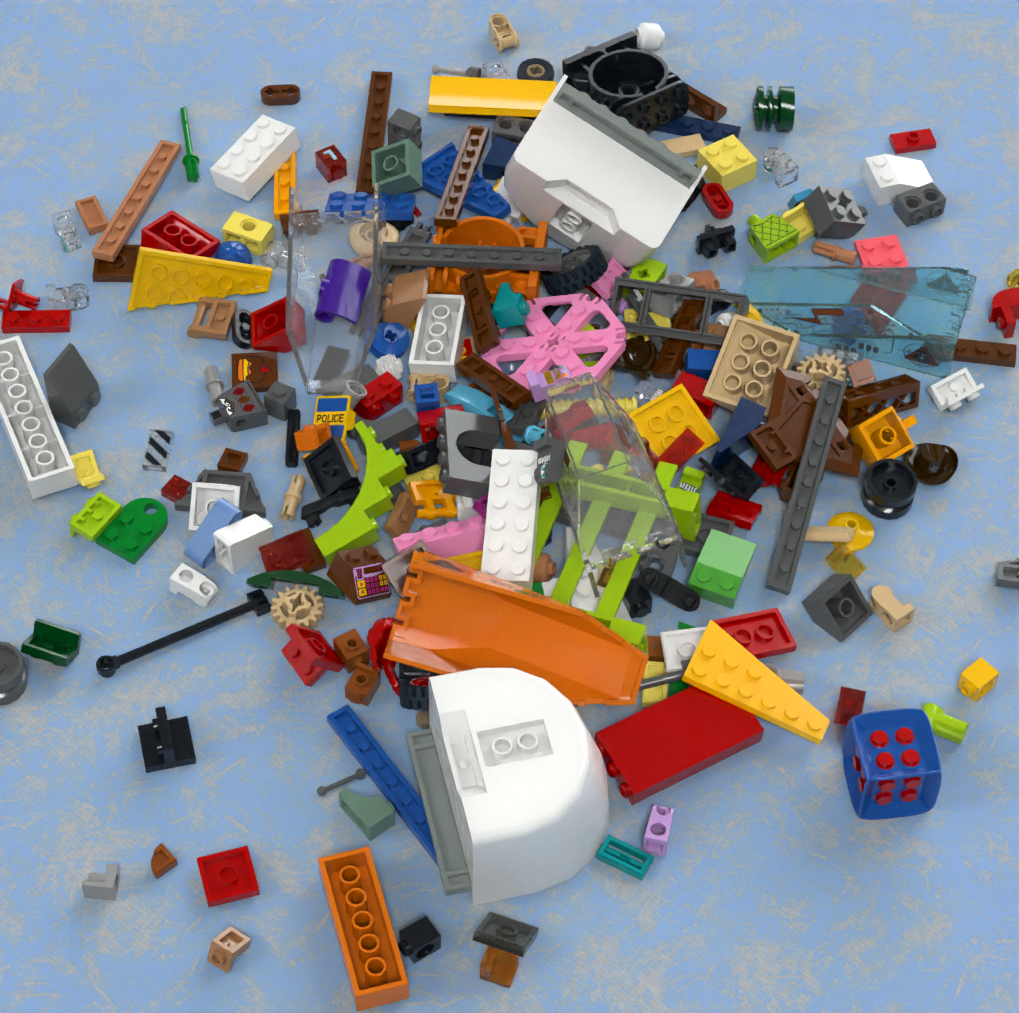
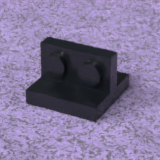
M332 436L303 459L320 499L336 494L339 491L361 486L339 436Z
M164 706L155 708L157 718L152 719V723L137 726L146 773L196 763L187 716L168 720Z

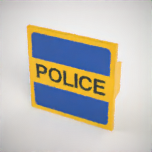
M317 396L313 424L318 425L329 422L331 435L339 436L341 441H345L347 430L354 429L356 413L350 408L352 396Z

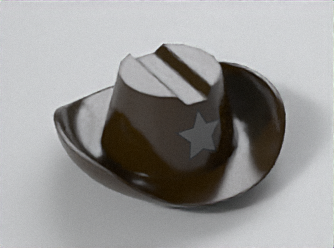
M922 443L915 445V447L905 452V463L914 470L917 480L928 485H939L947 482L954 475L958 467V456L949 446Z

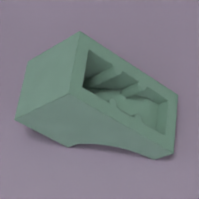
M347 787L339 792V806L369 841L395 825V808L390 801H385L379 794L375 797H363L351 792Z

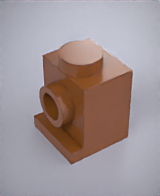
M357 662L356 668L345 686V698L355 704L369 706L381 684L380 671L376 672L371 666Z

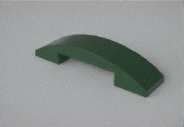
M278 570L265 572L248 578L246 583L250 588L273 591L275 581L319 587L318 594L321 597L345 600L346 597L331 582L316 575L300 571Z

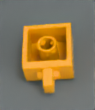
M890 406L849 429L852 434L851 439L853 443H858L863 449L862 458L869 469L873 463L881 459H895L915 447L907 429L918 423L914 415L902 420L897 415L893 406Z

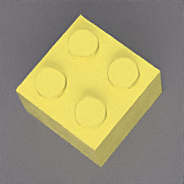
M730 135L698 150V168L701 169L704 165L708 167L703 176L709 183L720 184L726 192L756 178L758 160L734 135Z

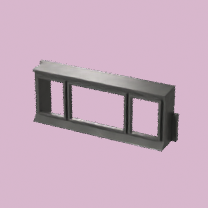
M622 277L614 278L615 282L609 308L616 317H618L623 288L644 291L638 323L620 321L625 326L626 333L722 346L726 336L707 333L713 300L739 304L737 314L748 317L750 300L745 294ZM652 292L706 299L700 331L695 332L646 325ZM608 321L606 322L604 329L609 327L610 324Z

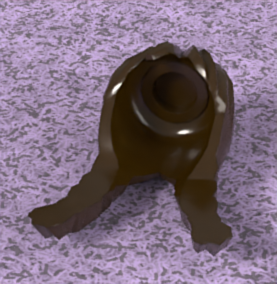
M641 335L625 340V351L609 370L620 369L625 372H633L640 379L648 380L651 376L648 372L654 367L658 355L654 342L651 339L645 341Z

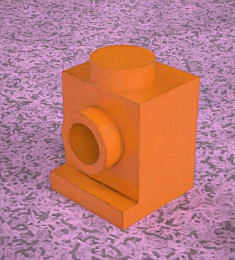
M329 422L318 425L302 426L303 430H298L294 433L298 451L315 450L332 437Z

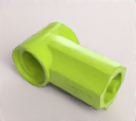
M925 703L922 710L926 712L930 720L934 735L936 734L961 744L969 723L944 714L943 709L936 704Z

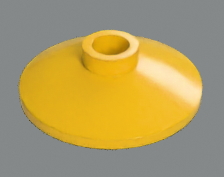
M839 513L833 516L827 526L853 527L855 535L852 541L831 542L834 546L844 551L863 550L871 544L874 537L873 525L866 517L858 513Z

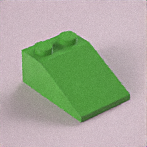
M711 529L688 582V588L695 591L702 599L733 609L757 544Z

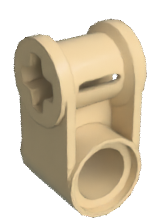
M501 13L491 15L489 19V37L492 39L496 50L500 53L503 52V49L509 47H519L518 34L511 26L507 17Z
M412 373L408 376L409 389L406 391V399L415 403L414 385L437 383L440 404L448 402L443 396L450 391L449 378L444 374Z

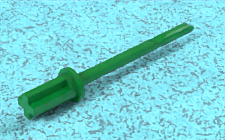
M184 106L180 108L187 155L183 157L182 163L186 169L187 180H193L195 183L198 181V177H200L198 169L199 157L193 154L187 109Z

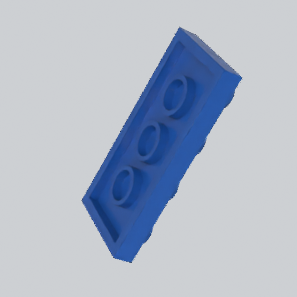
M337 191L329 195L324 211L325 219L412 221L416 205V195H410L406 192L399 193L398 195L386 192H379L377 194H367L366 192L346 194L345 192Z

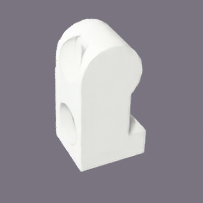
M181 563L169 579V591L176 595L181 593L203 607L207 606L218 593L217 586L211 580L184 563Z

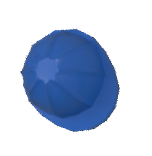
M226 241L220 244L214 254V259L252 265L250 250L246 245L238 241Z

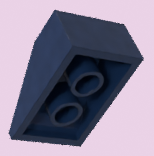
M744 397L740 398L711 465L719 470L734 453L739 456L749 449L751 441L747 436L751 431L765 424L767 418L763 415L767 409L766 407Z

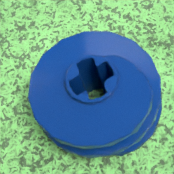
M379 323L371 329L367 337L368 349L377 358L387 354H394L396 359L404 355L410 342L408 331L399 323Z

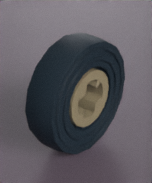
M531 58L519 65L517 78L518 80L553 81L554 69L544 59Z

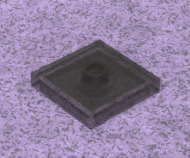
M489 912L475 930L472 940L523 957L537 938L539 928L494 912Z

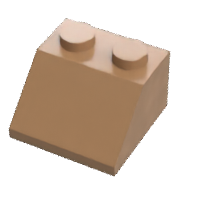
M423 269L397 275L392 283H387L383 292L386 298L381 308L384 311L383 321L399 323L408 330L426 301L429 270Z

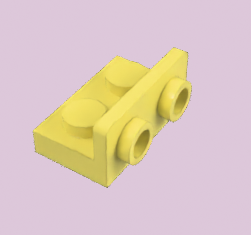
M803 201L781 216V219L800 231L798 245L817 234Z

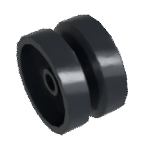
M890 458L881 459L873 463L867 470L861 498L864 507L874 516L886 520L898 519L906 515L912 507L918 480L916 473L908 464L901 460Z

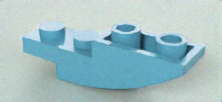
M459 384L443 396L451 405L462 404L464 412L498 418L493 399L479 390ZM500 404L505 423L509 426L514 414ZM499 421L500 436L498 438V441L506 448L501 434V425ZM512 434L513 440L525 442L523 435Z

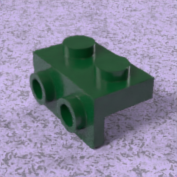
M37 619L34 622L33 633L21 645V652L33 658H40L52 662L54 665L66 667L79 654L81 633Z

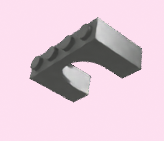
M367 364L323 386L322 395L340 396L345 390L344 386L347 381L354 380L365 386L378 378L379 375ZM407 408L376 421L355 416L354 425L362 420L367 428L371 426L378 437L375 441L377 444L382 442L386 450L391 448L395 450L399 448L400 441L414 440L419 437V422ZM355 426L354 429L347 430L348 437L358 443L362 454H367L366 447L359 437Z
M445 408L442 416L438 417L436 421V431H439L437 448H440L438 465H441L439 482L442 483V493L480 499L489 492L491 467L468 461L461 455L457 447L471 446L493 450L500 436L499 418Z

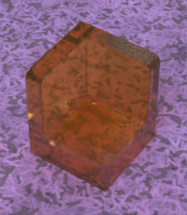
M489 944L480 964V979L510 988L519 968V954Z

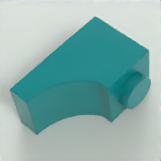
M506 282L500 285L492 313L499 328L503 329L525 324L530 313V307L522 294L514 293L510 283Z

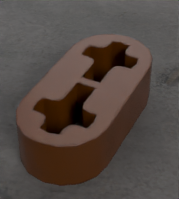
M294 84L268 85L263 87L260 92L261 101L267 106L294 105L301 99L300 88Z

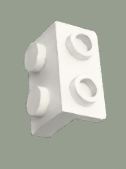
M965 367L933 384L927 390L940 412L948 408L951 412L963 405L961 401L967 399L970 402L980 396L979 391L985 386L983 383L977 386Z

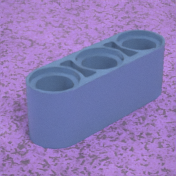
M220 498L213 505L187 544L184 555L201 568L208 567L216 557L213 533L240 521L243 512L225 498Z

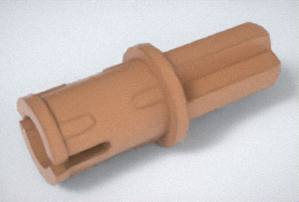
M816 241L813 247V252L832 258V261L837 260L852 266L856 261L858 253L841 248L838 244L834 246L821 241Z

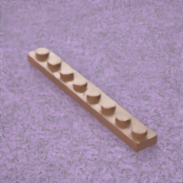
M160 140L93 248V258L114 262L181 152V144Z

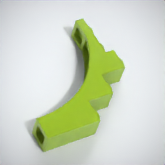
M362 420L354 425L366 447L367 453L366 473L361 490L355 502L342 519L330 530L314 539L329 566L337 552L369 546L380 540L376 531L380 527L375 519L394 508L390 500L394 496L389 487L408 477L404 469L407 464L402 455L396 456L392 448L386 450L382 442L377 444L375 439L378 437L371 426L367 428Z

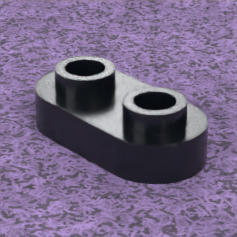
M238 309L231 318L232 340L239 348L250 349L252 347L251 312L245 309Z

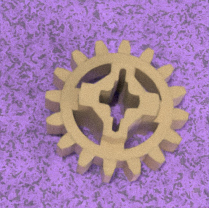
M825 352L822 356L814 353L813 358L807 355L806 362L800 361L799 367H797V372L806 374L811 379V382L807 384L811 391L815 389L820 390L821 382L825 375L843 382L846 381V365H842V359L835 360L834 354L827 357Z
M296 584L293 590L287 586L285 587V593L277 592L278 598L272 599L271 615L273 616V622L278 623L280 630L288 627L291 623L309 628V626L317 627V620L323 619L324 603H322L321 595L317 596L315 589L309 592L308 586L305 585L303 589H299L298 584Z

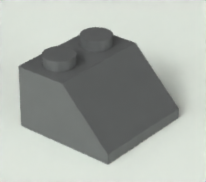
M832 574L802 601L812 621L839 642H843L873 614L852 574Z

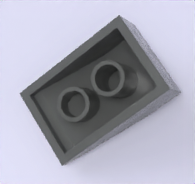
M69 343L45 371L43 376L49 407L54 420L76 429L81 422L85 421L90 410L98 405L101 395L98 382L75 346Z

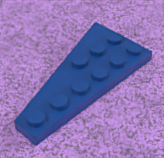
M452 142L422 162V188L441 197L459 152L455 149V145ZM477 170L463 208L480 216L494 217L502 220L511 213L510 204L493 190L492 185L489 182L487 183L484 180V176Z

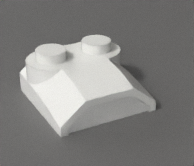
M192 482L188 530L197 531L213 505L220 498H225L239 509L241 486Z

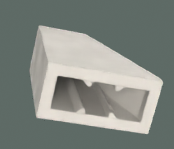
M253 514L215 531L213 538L216 562L235 575L274 541L272 524L267 519H262L257 514Z

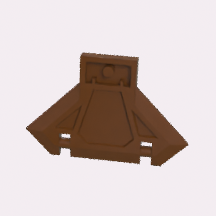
M779 367L776 368L768 421L766 424L751 431L747 436L774 474L794 462L800 463L819 393L818 389L811 391L807 386L811 382L808 375ZM838 417L824 469L858 478L863 449L858 443L853 446L848 439L852 437V434Z

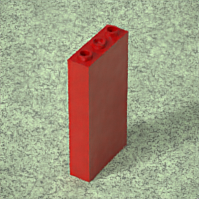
M691 686L596 732L594 741L602 754L607 773L611 778L616 779L623 798H628L631 805H634L760 742L764 729L754 714L697 687Z

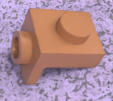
M712 270L694 271L687 276L695 279V288L720 289V283Z

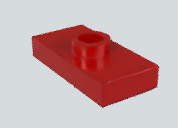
M930 128L895 133L889 136V141L895 154L936 148V140Z

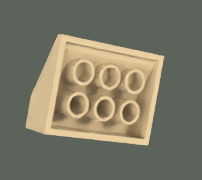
M735 314L707 382L703 397L732 412L735 411L740 398L744 397L767 408L763 415L767 418L766 424L776 368L791 370L801 345L800 334Z

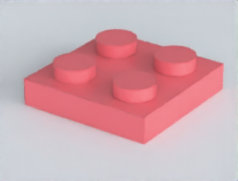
M897 235L854 241L855 252H858L857 257L861 267L864 268L865 277L870 272L882 273V271H886L889 274L908 272L909 264Z

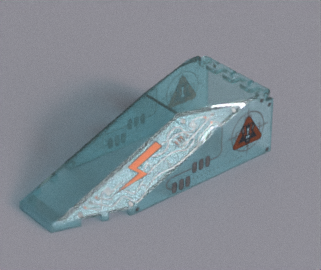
M750 266L740 294L747 295L750 304L756 308L762 317L771 321L773 326L800 334L801 342L945 379L950 376L955 347L952 346H956L960 333L959 329L962 327L966 314L965 311H970L977 277L968 274L969 270L940 266Z

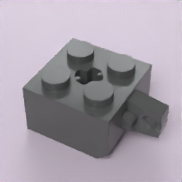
M818 186L803 201L819 237L848 239L866 225L863 218L868 215L865 207L856 204L850 189Z

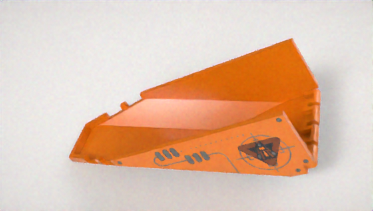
M414 550L408 571L418 575L417 577L407 575L402 595L411 599L400 598L395 618L404 621V623L393 622L383 658L441 675L476 668H516L547 680L569 699L573 705L605 704L607 706L635 704L649 659L648 654L581 609L440 555Z

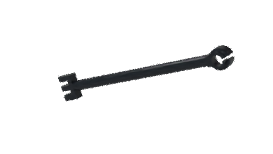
M257 589L247 593V603L117 657L116 655L101 656L96 662L98 674L104 678L112 677L116 669H119L123 664L254 610L257 617L270 612L272 605L268 603V599L264 596L262 589Z

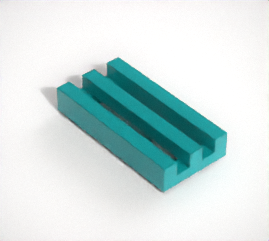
M609 834L596 854V859L641 881L644 879L645 873L648 872L650 865L654 862V856ZM611 845V846H613V847H615V848H617V849H619V850H621V851H624V852H619V851L614 850V849H612V848H610V847H608V846ZM630 855H632V856H634V857H636V858H638V859L644 861L645 863L643 864V863H641V862H639V861H637V860L631 858Z

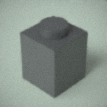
M275 380L264 395L267 415L286 422L288 411L290 409L295 410L297 407L295 388Z

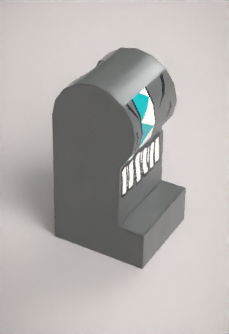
M545 436L533 442V451L538 452L534 478L543 487L560 481L563 476L566 443L550 436Z

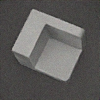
M107 864L105 874L89 873L87 881L82 883L84 898L116 901L120 883L118 865Z

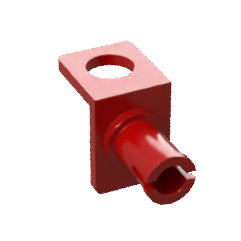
M19 279L13 282L8 300L0 297V302L3 303L0 304V309L9 312L17 308L19 304L35 311L39 305L36 301L40 302V297L23 292L24 280Z

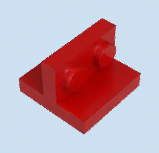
M293 623L286 628L285 631L291 640L281 652L306 686L312 687L327 670L339 673L345 667L320 631Z

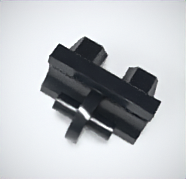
M711 223L705 225V232L697 236L696 253L698 255L704 254L710 259L718 254V249L723 248L727 253L735 251L737 242L734 237V226L714 228Z

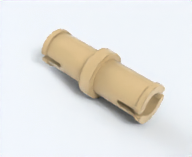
M298 474L297 480V475H292L288 491L284 493L283 499L285 501L279 516L285 521H288L289 516V521L295 519L297 507L302 502L303 497L301 494L306 483V478Z

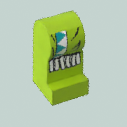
M686 466L677 488L701 494L705 485L706 473Z

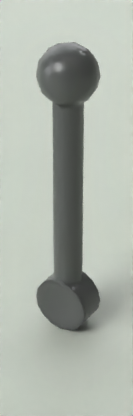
M358 769L354 775L326 787L320 786L317 789V793L319 796H325L328 791L355 779L363 780L366 772L364 769Z

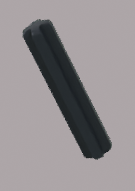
M290 409L288 411L285 465L288 468L298 466L299 451L297 450L294 433L300 430L301 415L299 409Z

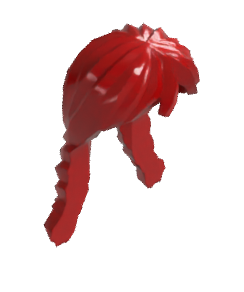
M388 616L387 618L378 619L372 628L368 630L367 644L370 646L372 669L378 672L382 670L383 666L389 684L392 686L395 694L399 696L400 681L394 669L396 661L383 658L393 622H403Z

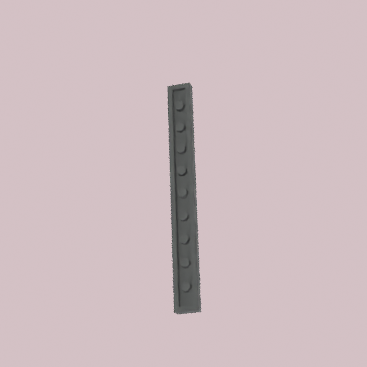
M826 375L821 382L765 588L785 595H789L792 589L847 385L846 382Z

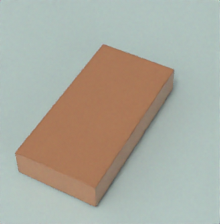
M96 196L75 201V207L89 236L105 231L109 222Z

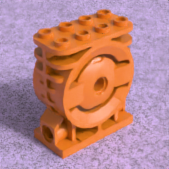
M477 216L461 221L459 218L457 227L444 228L436 226L438 234H434L433 244L547 248L548 221H539L538 228L521 226L516 229L508 222L494 217ZM427 267V270H429L427 294L440 292L449 295H463L459 278L474 268ZM479 268L483 272L486 288L491 294L490 303L494 304L501 283L506 282L510 283L514 293H521L525 301L530 300L533 303L532 298H539L542 282L541 271Z

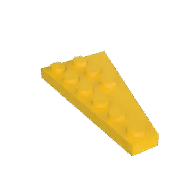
M139 246L127 310L133 311L136 310L135 308L142 307L155 308L156 305L163 304L176 305L197 302L200 297L225 298L227 295L234 294L246 295L268 292L272 268Z
M710 619L681 680L819 745L830 720Z

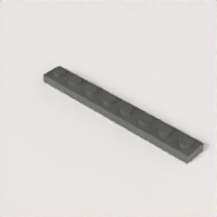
M383 242L381 264L561 271L562 249Z

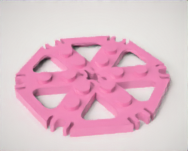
M579 293L532 298L533 303L527 300L530 313L525 324H523L531 336L501 339L500 336L507 328H499L500 336L498 337L500 344L490 349L484 355L481 354L482 359L500 371L502 370L498 366V362L525 360L514 374L508 376L528 390H530L526 372L535 370V373L538 374L549 370L552 365H566L570 370L574 385L569 391L556 396L575 395V388L577 392H582V384H588L591 388L593 387L592 380L596 384L625 351L627 333L625 326L602 299L601 301L599 300V297L591 301L589 294ZM572 304V307L555 326L542 311L548 305ZM599 313L610 324L606 329L582 331L591 319ZM606 352L598 363L592 367L585 366L576 355Z

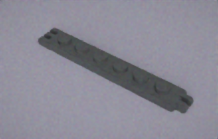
M418 222L415 228H409L402 242L429 243L432 236L430 232L431 226L426 224L422 230L423 223ZM387 266L362 308L357 324L352 325L349 332L350 336L354 337L358 332L357 337L363 339L367 333V341L371 329L383 322L384 311L381 308L386 298L383 292L387 283H392L397 275L412 272L415 266Z

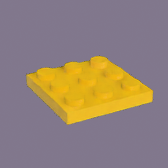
M682 383L625 416V420L630 424L629 426H631L634 433L637 430L638 439L657 466L659 461L680 466L720 441V438Z

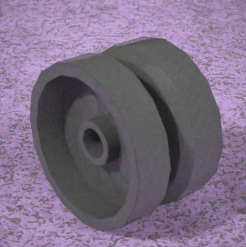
M0 641V706L16 701L24 693L27 686V675L19 650L10 643Z

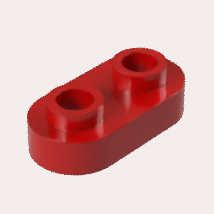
M713 182L703 186L702 199L712 214L721 219L730 217L733 213L734 204L720 184Z

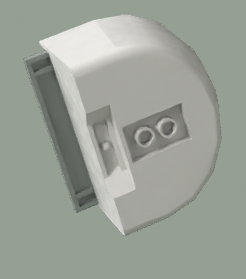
M564 74L506 165L504 186L517 208L535 226L538 227L539 221H548L547 235L558 243L574 250L580 246L583 248L585 245H597L600 247L606 262L613 257L622 267L632 268L646 262L661 245L708 167L706 165L701 169L686 161L685 157L681 154L672 152L664 143L655 141L644 130L635 128L624 117L615 115L607 106L592 100L587 93L580 92L567 84L565 81L568 76Z
M476 668L429 677L430 729L406 733V741L445 895L472 891V904L478 905L536 893L573 878L597 854L610 823L606 767L599 748L575 706L547 680L516 668Z

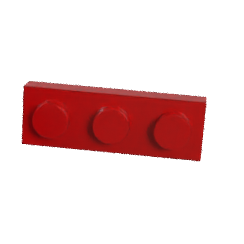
M71 310L3 311L1 329L3 334L70 332L72 314Z

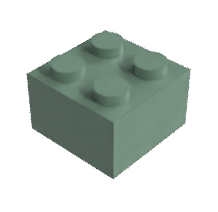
M409 138L371 151L372 188L376 192L398 195L402 192H409L423 187L421 150Z

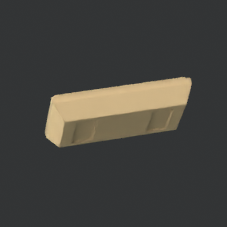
M810 526L807 530L805 541L850 542L855 535V531L852 527Z

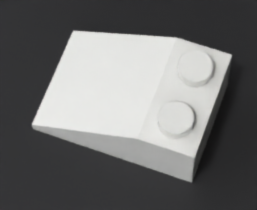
M882 154L867 157L864 161L862 177L877 206L894 203L896 195L933 182L924 163L920 160Z

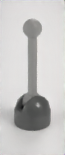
M438 65L432 67L434 73L446 72L474 78H481L482 76L481 67L476 66L469 67L466 71L441 68Z

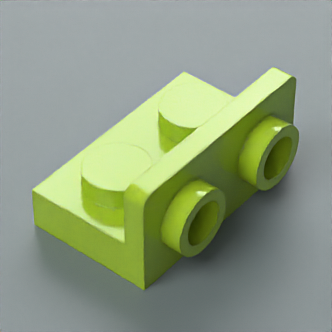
M99 491L93 498L90 497L86 501L84 508L79 513H75L69 521L70 535L75 538L80 534L89 541L94 542L122 511V505Z

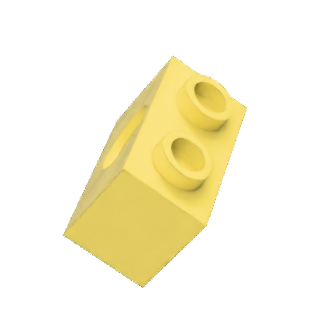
M236 211L232 213L222 228L223 243L226 241L241 242L246 245L250 253L263 257L274 241L273 224Z

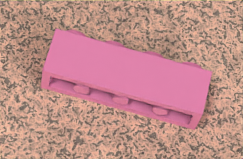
M472 516L467 520L452 521L435 528L428 527L420 532L404 533L399 537L392 538L394 552L397 554L420 539L424 541L430 553L445 558L481 551L484 545L486 520L482 516Z

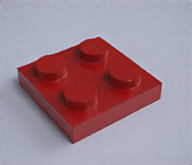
M248 846L196 858L208 908L260 895Z

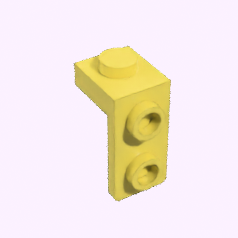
M92 449L70 455L75 467L78 484L87 487V489L101 485L100 481L105 480V477L98 470Z

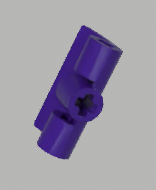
M332 259L326 277L322 279L320 284L319 300L314 317L320 322L330 323L336 315L356 325L371 278V271L347 260Z

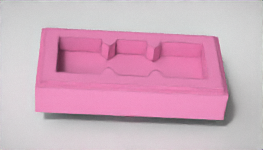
M613 257L607 261L608 268L604 275L598 277L599 279L591 284L605 301L612 297L614 278L622 277L623 272L628 274Z

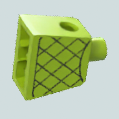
M757 214L749 217L747 224L750 225L748 241L765 264L798 247L800 231L776 214H770L763 219Z

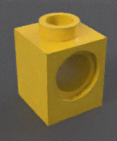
M980 657L960 674L957 687L963 695L970 697L976 703L996 686L999 672Z

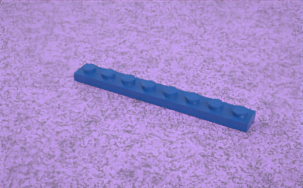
M348 704L327 716L329 725L384 797L391 802L397 814L438 866L422 800Z

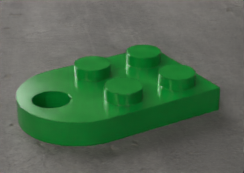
M135 499L122 508L119 515L96 538V544L135 565L166 530L168 525L167 510L161 502L155 499ZM149 509L157 510L154 514L145 513Z

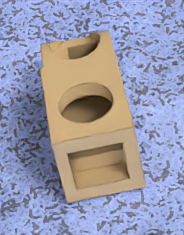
M877 585L872 589L869 606L893 633L912 622L915 608L909 602L903 606L893 596L892 590L886 585Z

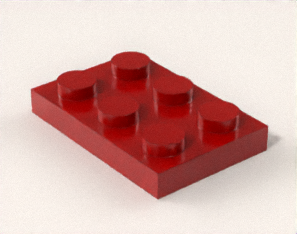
M778 607L713 620L757 659L795 652L797 644Z

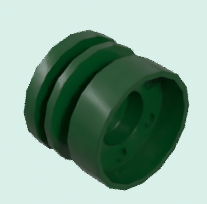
M757 86L753 98L755 129L762 130L763 121H765L766 130H770L772 121H776L777 130L792 131L795 115L794 87L779 86L777 96H773L772 86H767L766 95H764L763 86Z

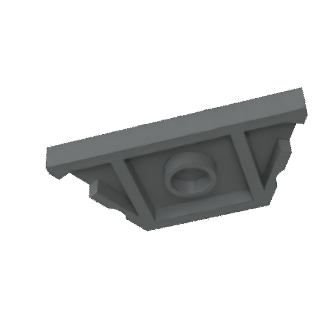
M204 469L199 474L195 482L241 486L239 509L243 512L242 516L257 514L259 517L266 518V508L261 502L260 494L255 487L251 473ZM192 484L187 488L185 496L181 500H176V511L190 512Z

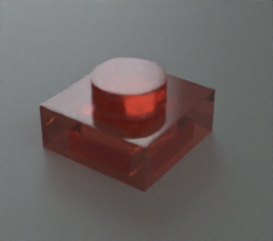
M174 474L161 489V496L175 503L177 499L181 500L185 496L187 488L192 483Z

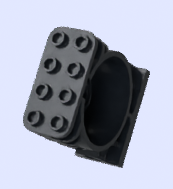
M633 31L562 60L563 76L564 74L568 76L565 81L567 84L580 92L587 93L592 100L607 106L612 113L624 117L628 120L629 124L637 129L648 132L684 116L688 111V85L668 70V66L662 58L654 53L645 51L637 44V34Z

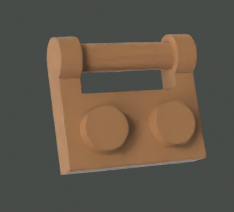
M200 297L197 302L198 308L193 323L188 327L187 335L194 339L206 337L227 340L231 328V318L237 310V301ZM210 308L211 312L206 326H201L206 310Z

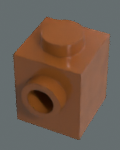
M356 629L333 638L334 651L345 665L344 668L347 673L355 670L357 662L366 665L370 664L369 649Z

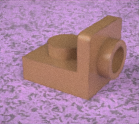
M231 926L211 940L207 961L228 973L232 969L234 959L250 947L251 938Z

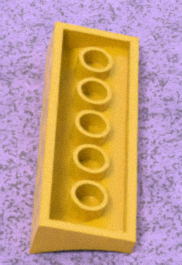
M431 76L429 112L537 117L555 90L557 81Z

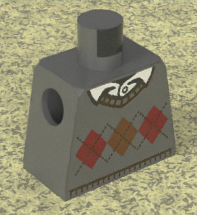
M249 379L220 394L217 397L219 409L209 413L213 426L226 422L230 431L234 433L268 424L267 409Z

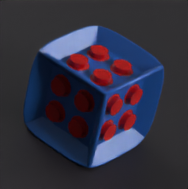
M901 708L867 712L852 717L845 730L842 753L845 778L857 816L860 819L880 820L914 816L930 811L936 804L942 775L937 743L926 712L917 708Z

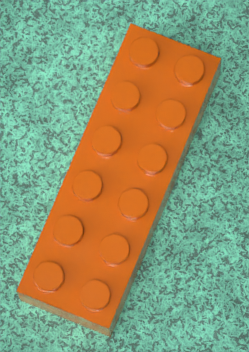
M369 846L318 858L319 875L356 1011L409 999V983Z

